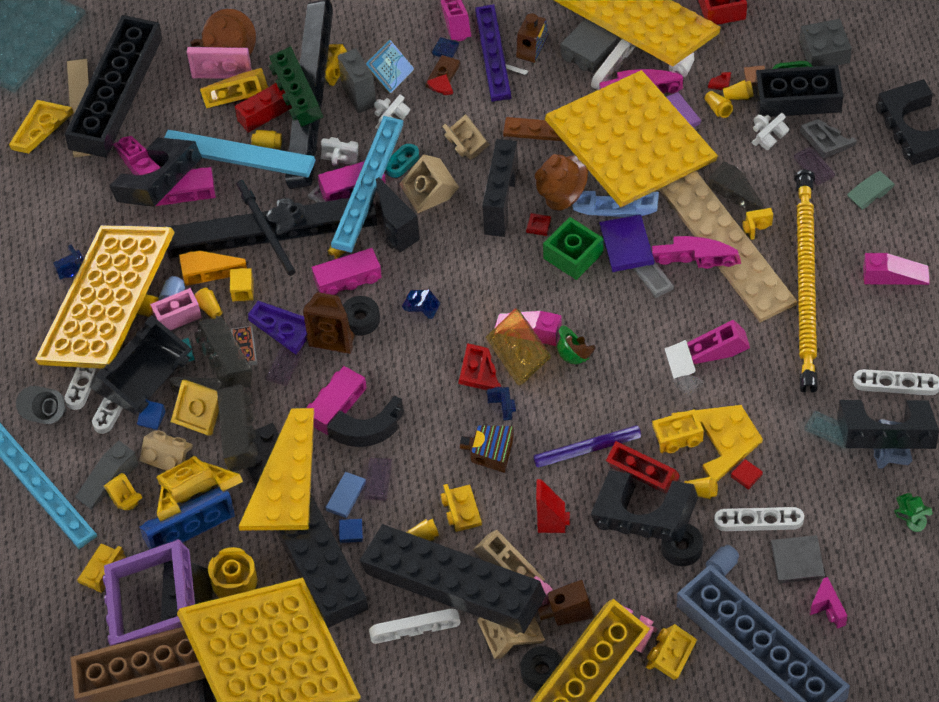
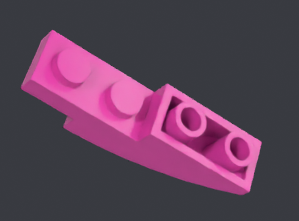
M637 69L617 72V79L599 83V89L642 70L662 93L669 92L673 94L683 89L682 74L664 70Z
M131 135L123 137L113 144L115 150L133 175H145L160 169L149 157L147 150Z
M677 236L674 237V244L652 246L655 262L663 265L670 264L671 262L689 263L696 260L698 268L706 269L713 266L731 267L741 264L737 249L708 238Z

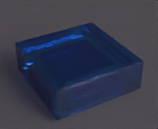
M440 37L432 50V55L437 57L444 55L453 58L459 43Z

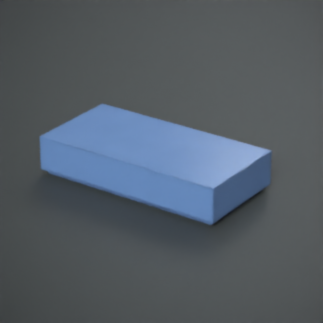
M345 472L326 506V511L347 518L366 484V479Z

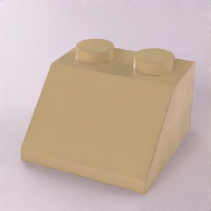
M424 154L399 183L417 213L449 200L459 188L440 158Z

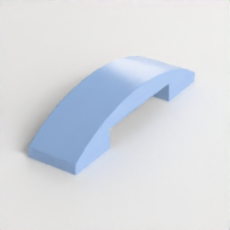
M583 191L578 200L573 204V210L587 215L629 217L639 214L644 216L657 211L659 192H652L620 207L611 196H596V191Z

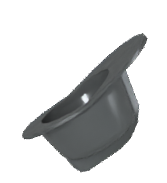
M29 386L24 388L16 399L18 413L29 421L53 424L59 421L64 412H67L64 397L54 389Z

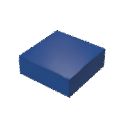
M362 519L339 520L340 543L363 542Z

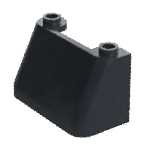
M152 315L144 323L145 326L135 334L134 338L113 361L95 375L90 385V388L97 394L133 414L137 411L141 414L149 405L147 400L179 366L183 368L190 360L188 355L192 350Z

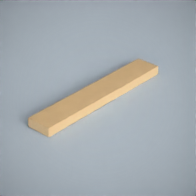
M87 59L67 61L70 107H72L74 113L89 84ZM73 151L74 157L90 155L86 153Z

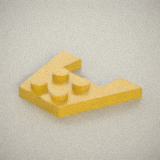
M742 405L695 410L702 427L721 456L703 464V469L708 477L719 481L760 445L763 438ZM683 412L671 413V416Z
M203 462L211 469L212 477L174 497L161 486L157 516L160 522L180 513L181 511L177 503L186 502L191 496L199 492H207L216 484L223 492L242 483L243 480L240 474Z

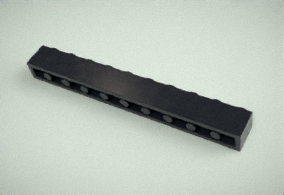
M350 198L303 205L306 210L304 220L300 223H295L292 230L281 235H276L275 233L277 223L268 222L278 241L333 233L338 228ZM372 201L362 228L377 226L374 201ZM268 211L262 212L264 217L266 216ZM253 213L169 226L173 229L174 235L167 248L168 258H175L188 252H213L269 243Z

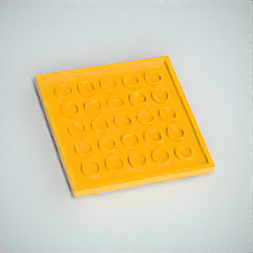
M642 70L551 111L545 116L546 122L577 158L586 165L590 173L620 207L715 162L718 157L714 150Z
M304 578L179 608L177 612L217 702H358L361 698Z

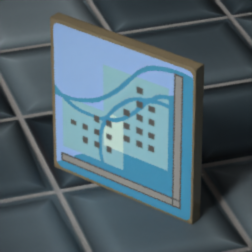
M390 38L365 62L374 78L389 94H392L415 70L413 65Z

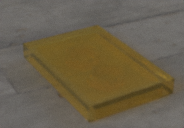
M517 308L485 337L517 385L525 383L552 357L526 318Z

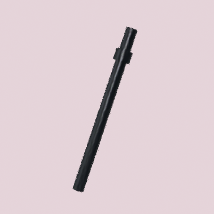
M239 180L236 185L242 194L243 202L251 209L289 276L294 275L296 271L257 205L255 195L248 189L244 180Z

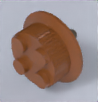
M222 9L212 14L206 21L202 32V41L204 47L248 48L250 56L256 43V31L252 21L243 12L235 9Z
M553 154L535 173L536 189L541 196L545 197L548 207L553 210L561 211L567 209L578 200L583 191H586L588 168L576 155L565 157Z

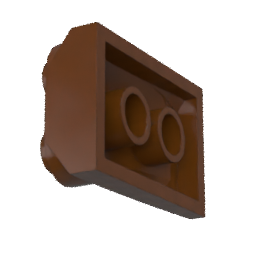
M316 292L303 309L309 347L351 354L355 335L349 327L347 313L339 296Z

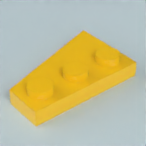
M37 100L9 143L11 150L29 154L74 113L72 107Z

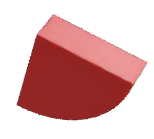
M723 72L721 75L712 78L708 83V88L723 90V88L729 87L731 72Z
M446 74L427 81L432 91L443 93V95L453 94Z

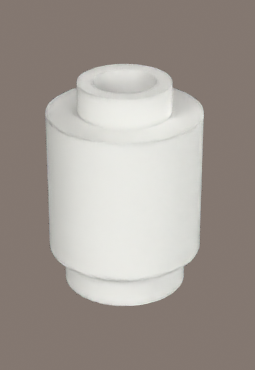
M694 52L675 66L669 65V71L686 77L694 62Z

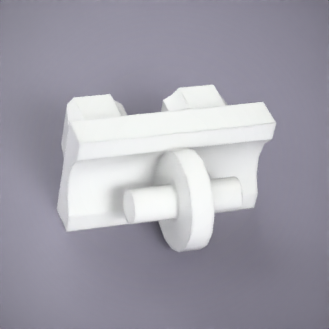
M400 94L390 106L391 101L388 98L384 101L378 99L374 103L376 109L374 114L376 116L382 114L379 118V123L375 127L376 129L379 128L383 116L392 117L395 114L404 120L411 110L403 103L405 97Z
M781 113L769 123L771 120L769 115L765 117L757 115L754 118L755 126L753 130L755 132L760 130L761 132L757 134L751 143L755 146L760 144L763 148L769 150L777 142L770 134L771 132H774L781 139L790 130L783 122L786 116Z
M334 137L322 139L321 159L330 160L332 165L338 166L339 163L357 164L358 142L350 141L344 143Z

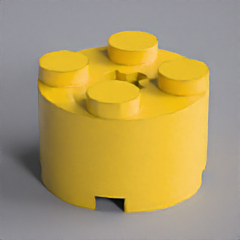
M235 547L225 548L219 551L215 558L210 560L208 573L213 591L219 598L255 590L258 579L254 561L244 550Z

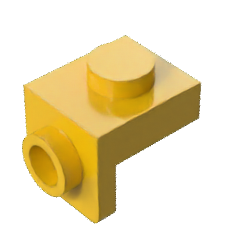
M124 473L119 474L104 485V488L119 509L131 510L143 498L140 493L134 490Z

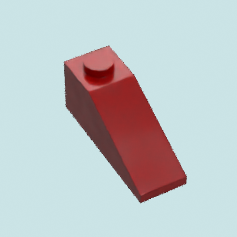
M537 479L538 533H565V525H570V512H565V502L542 479Z

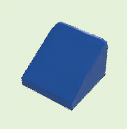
M147 400L149 405L141 414L139 413L137 425L158 430L165 415L164 405Z

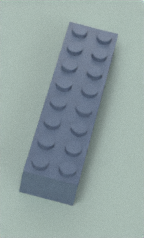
M712 565L706 567L677 593V607L784 702H845L848 699L849 684Z

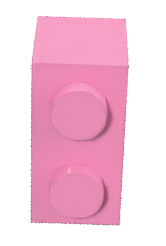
M191 288L150 304L153 316L170 331L202 318L199 304Z

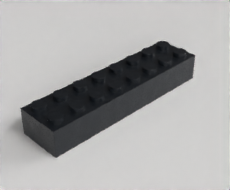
M125 15L121 16L65 132L68 150L107 158L162 40L159 22Z
M384 524L381 525L359 560L365 573L376 579L523 634L546 597L539 580Z

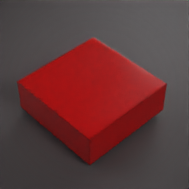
M531 213L526 233L547 236L552 220L551 216Z
M744 459L731 473V478L749 490L763 475V471Z

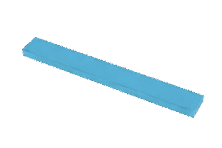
M383 116L331 242V248L352 253L377 192L376 178L382 179L404 125L403 120Z
M168 130L164 137L195 141L202 158L302 177H309L316 161L314 156L173 130Z
M0 423V458L78 549L97 537L95 531Z

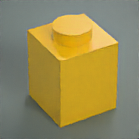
M252 268L230 270L232 301L254 300Z

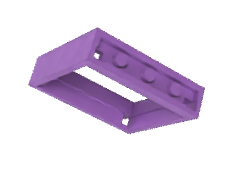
M180 540L104 565L105 575L103 576V583L106 587L104 600L108 609L106 621L109 626L110 635H108V642L110 646L183 627L177 616L124 634L119 578L173 560L177 609L195 605L190 552Z

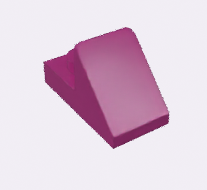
M826 577L823 578L813 600L810 615L826 610L829 622H834L838 629L846 626L848 615L830 580Z

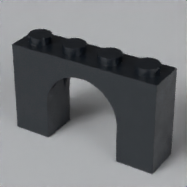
M924 79L881 92L876 103L877 112L883 114L887 129L893 131L895 143L901 145L904 158L906 160L909 159L912 165L939 157V128L930 131H919L909 127L903 120L906 114L931 106L933 93Z
M158 137L146 150L149 157L161 168L145 175L121 173L109 185L116 202L155 207L202 159L196 142Z
M496 139L482 205L484 235L505 237L509 187L516 186L519 171L517 141Z
M839 400L837 420L846 448L936 449L939 428L929 400H906L905 422L893 425L872 420L866 414L862 400Z
M609 470L591 512L595 526L605 531L614 530L623 534L640 535L644 538H658L666 542H681L698 500L694 484L672 481L665 500L658 509L648 514L637 515L627 511L628 503L635 489L631 474Z

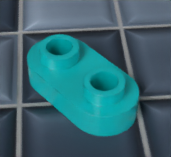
M414 144L402 145L391 155L385 169L386 174L392 178H398L405 174L419 160L418 147Z

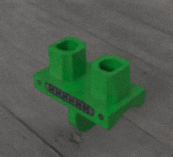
M911 493L897 497L899 508L894 510L896 516L906 520L907 526L911 531H922L927 524L925 515H932V509L923 505L921 497H912Z

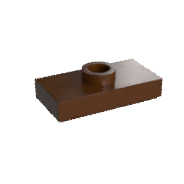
M442 55L428 80L446 74L449 82H451L461 65L460 60ZM426 81L425 87H426V88H429V86H428V84H427V81Z

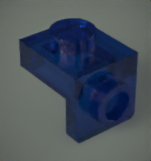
M72 244L68 246L69 256L53 262L56 274L60 280L72 277L79 271L82 265L81 262L84 260L79 249L75 251Z
M430 289L410 290L402 308L408 312H423L428 319H433L440 306V302Z
M509 387L488 389V404L501 402L503 421L512 420V412H516L515 399H510Z

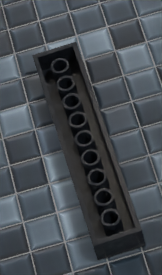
M273 422L232 440L234 452L254 491L279 437ZM310 493L309 530L275 531L299 577L304 578L327 628L369 609L367 597Z

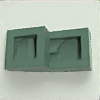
M878 171L857 185L847 196L863 210L877 197L879 199L883 197L895 184L881 171Z

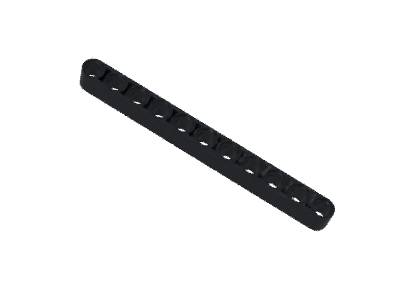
M330 0L308 3L300 57V66L320 109L322 107L333 17V7ZM320 119L303 127L300 126L298 120H292L289 152L316 157ZM314 166L309 177L286 174L285 179L288 188L296 189L311 186Z

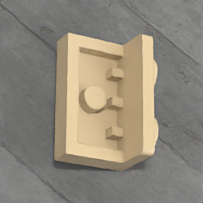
M466 114L453 126L449 127L446 123L442 126L446 131L445 137L451 143L455 142L457 145L455 150L461 157L467 156L471 160L490 145Z
M155 430L144 436L139 461L167 471L185 461L186 454L192 449L193 444L186 442L183 438H173L166 435L163 431Z

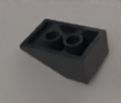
M378 177L376 178L377 196L386 234V243L391 249L395 248L401 253L420 240L418 217Z

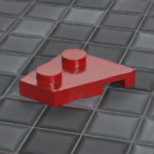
M467 343L458 384L500 392L501 384L498 383L496 369L491 362L489 348Z

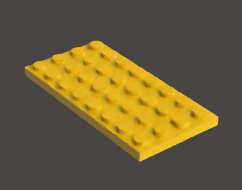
M553 0L671 66H675L717 36L721 28L712 21L703 18L696 12L690 11L672 0Z
M101 225L35 361L39 365L100 369L110 364L118 355L174 235L173 229L171 227Z

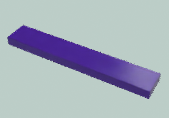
M495 5L475 7L491 101L512 99Z

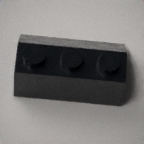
M173 561L164 563L161 622L178 616ZM191 562L195 604L211 601L213 588L208 569Z

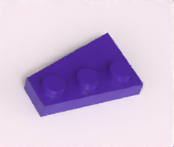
M257 301L248 314V320L296 355L308 339L304 316L261 301Z

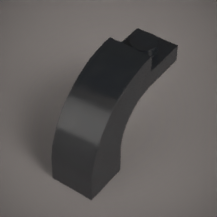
M394 395L377 416L365 420L355 419L339 411L327 426L328 436L341 444L352 447H366L381 443L398 430L397 421L400 420L404 412L402 399Z

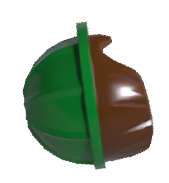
M564 325L559 327L561 338L557 349L560 357L570 364H580L589 360V357L596 349L595 345L587 346L583 336L578 338L568 327Z

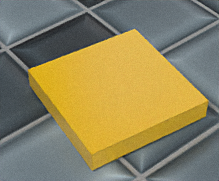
M182 380L171 422L211 436L224 393L188 380Z
M193 456L163 472L156 478L159 484L174 497L212 477L213 473L206 464L196 456Z

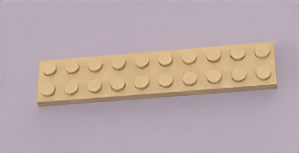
M697 171L659 189L695 237L716 240L738 250L741 264L731 267H717L760 323L797 305L795 297Z

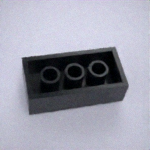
M838 65L756 70L755 91L759 115L777 117L781 113L785 116L842 113L843 91Z

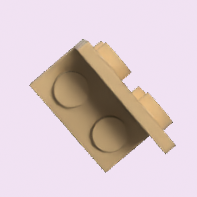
M535 617L524 634L483 618L477 620L494 659L504 657L513 645L539 644L545 640Z

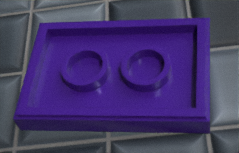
M641 214L599 222L612 272L654 264L653 254Z

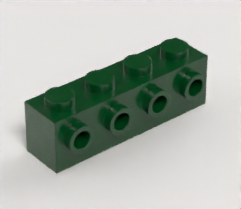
M290 46L270 55L269 58L272 64L268 66L273 77L277 75L279 78L275 81L279 90L285 91V94L282 96L286 105L292 106L289 112L293 120H298L300 126L303 127L323 118L324 116L292 47Z

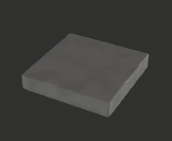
M817 535L771 540L778 584L825 578Z

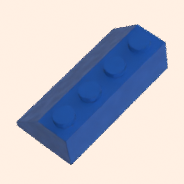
M219 487L210 489L205 494L195 499H190L185 504L179 506L180 513L161 522L158 517L148 520L139 528L149 549L176 540H180L183 543L235 517L230 493L227 490L222 492Z

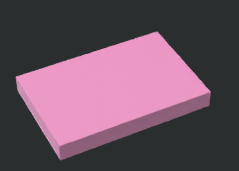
M187 48L192 78L227 79L252 70L248 48Z

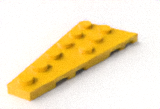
M293 408L290 410L239 524L240 531L309 530L314 408Z

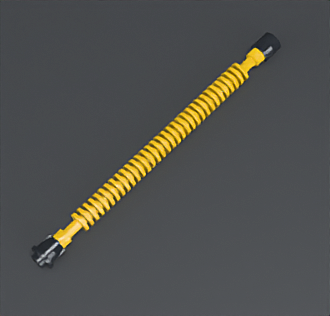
M802 169L794 175L796 191L799 192V199H801V203L797 205L799 357L804 359L802 373L800 374V391L806 392V386L810 385V391L815 393L818 390V381L815 365L813 364V359L817 357L814 206L809 202L815 174L807 169Z

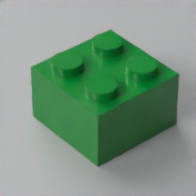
M571 217L543 243V259L575 280L603 254V238Z

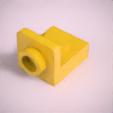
M767 208L746 212L743 230L745 234H749L750 240L755 239V228L763 230L772 226V209Z

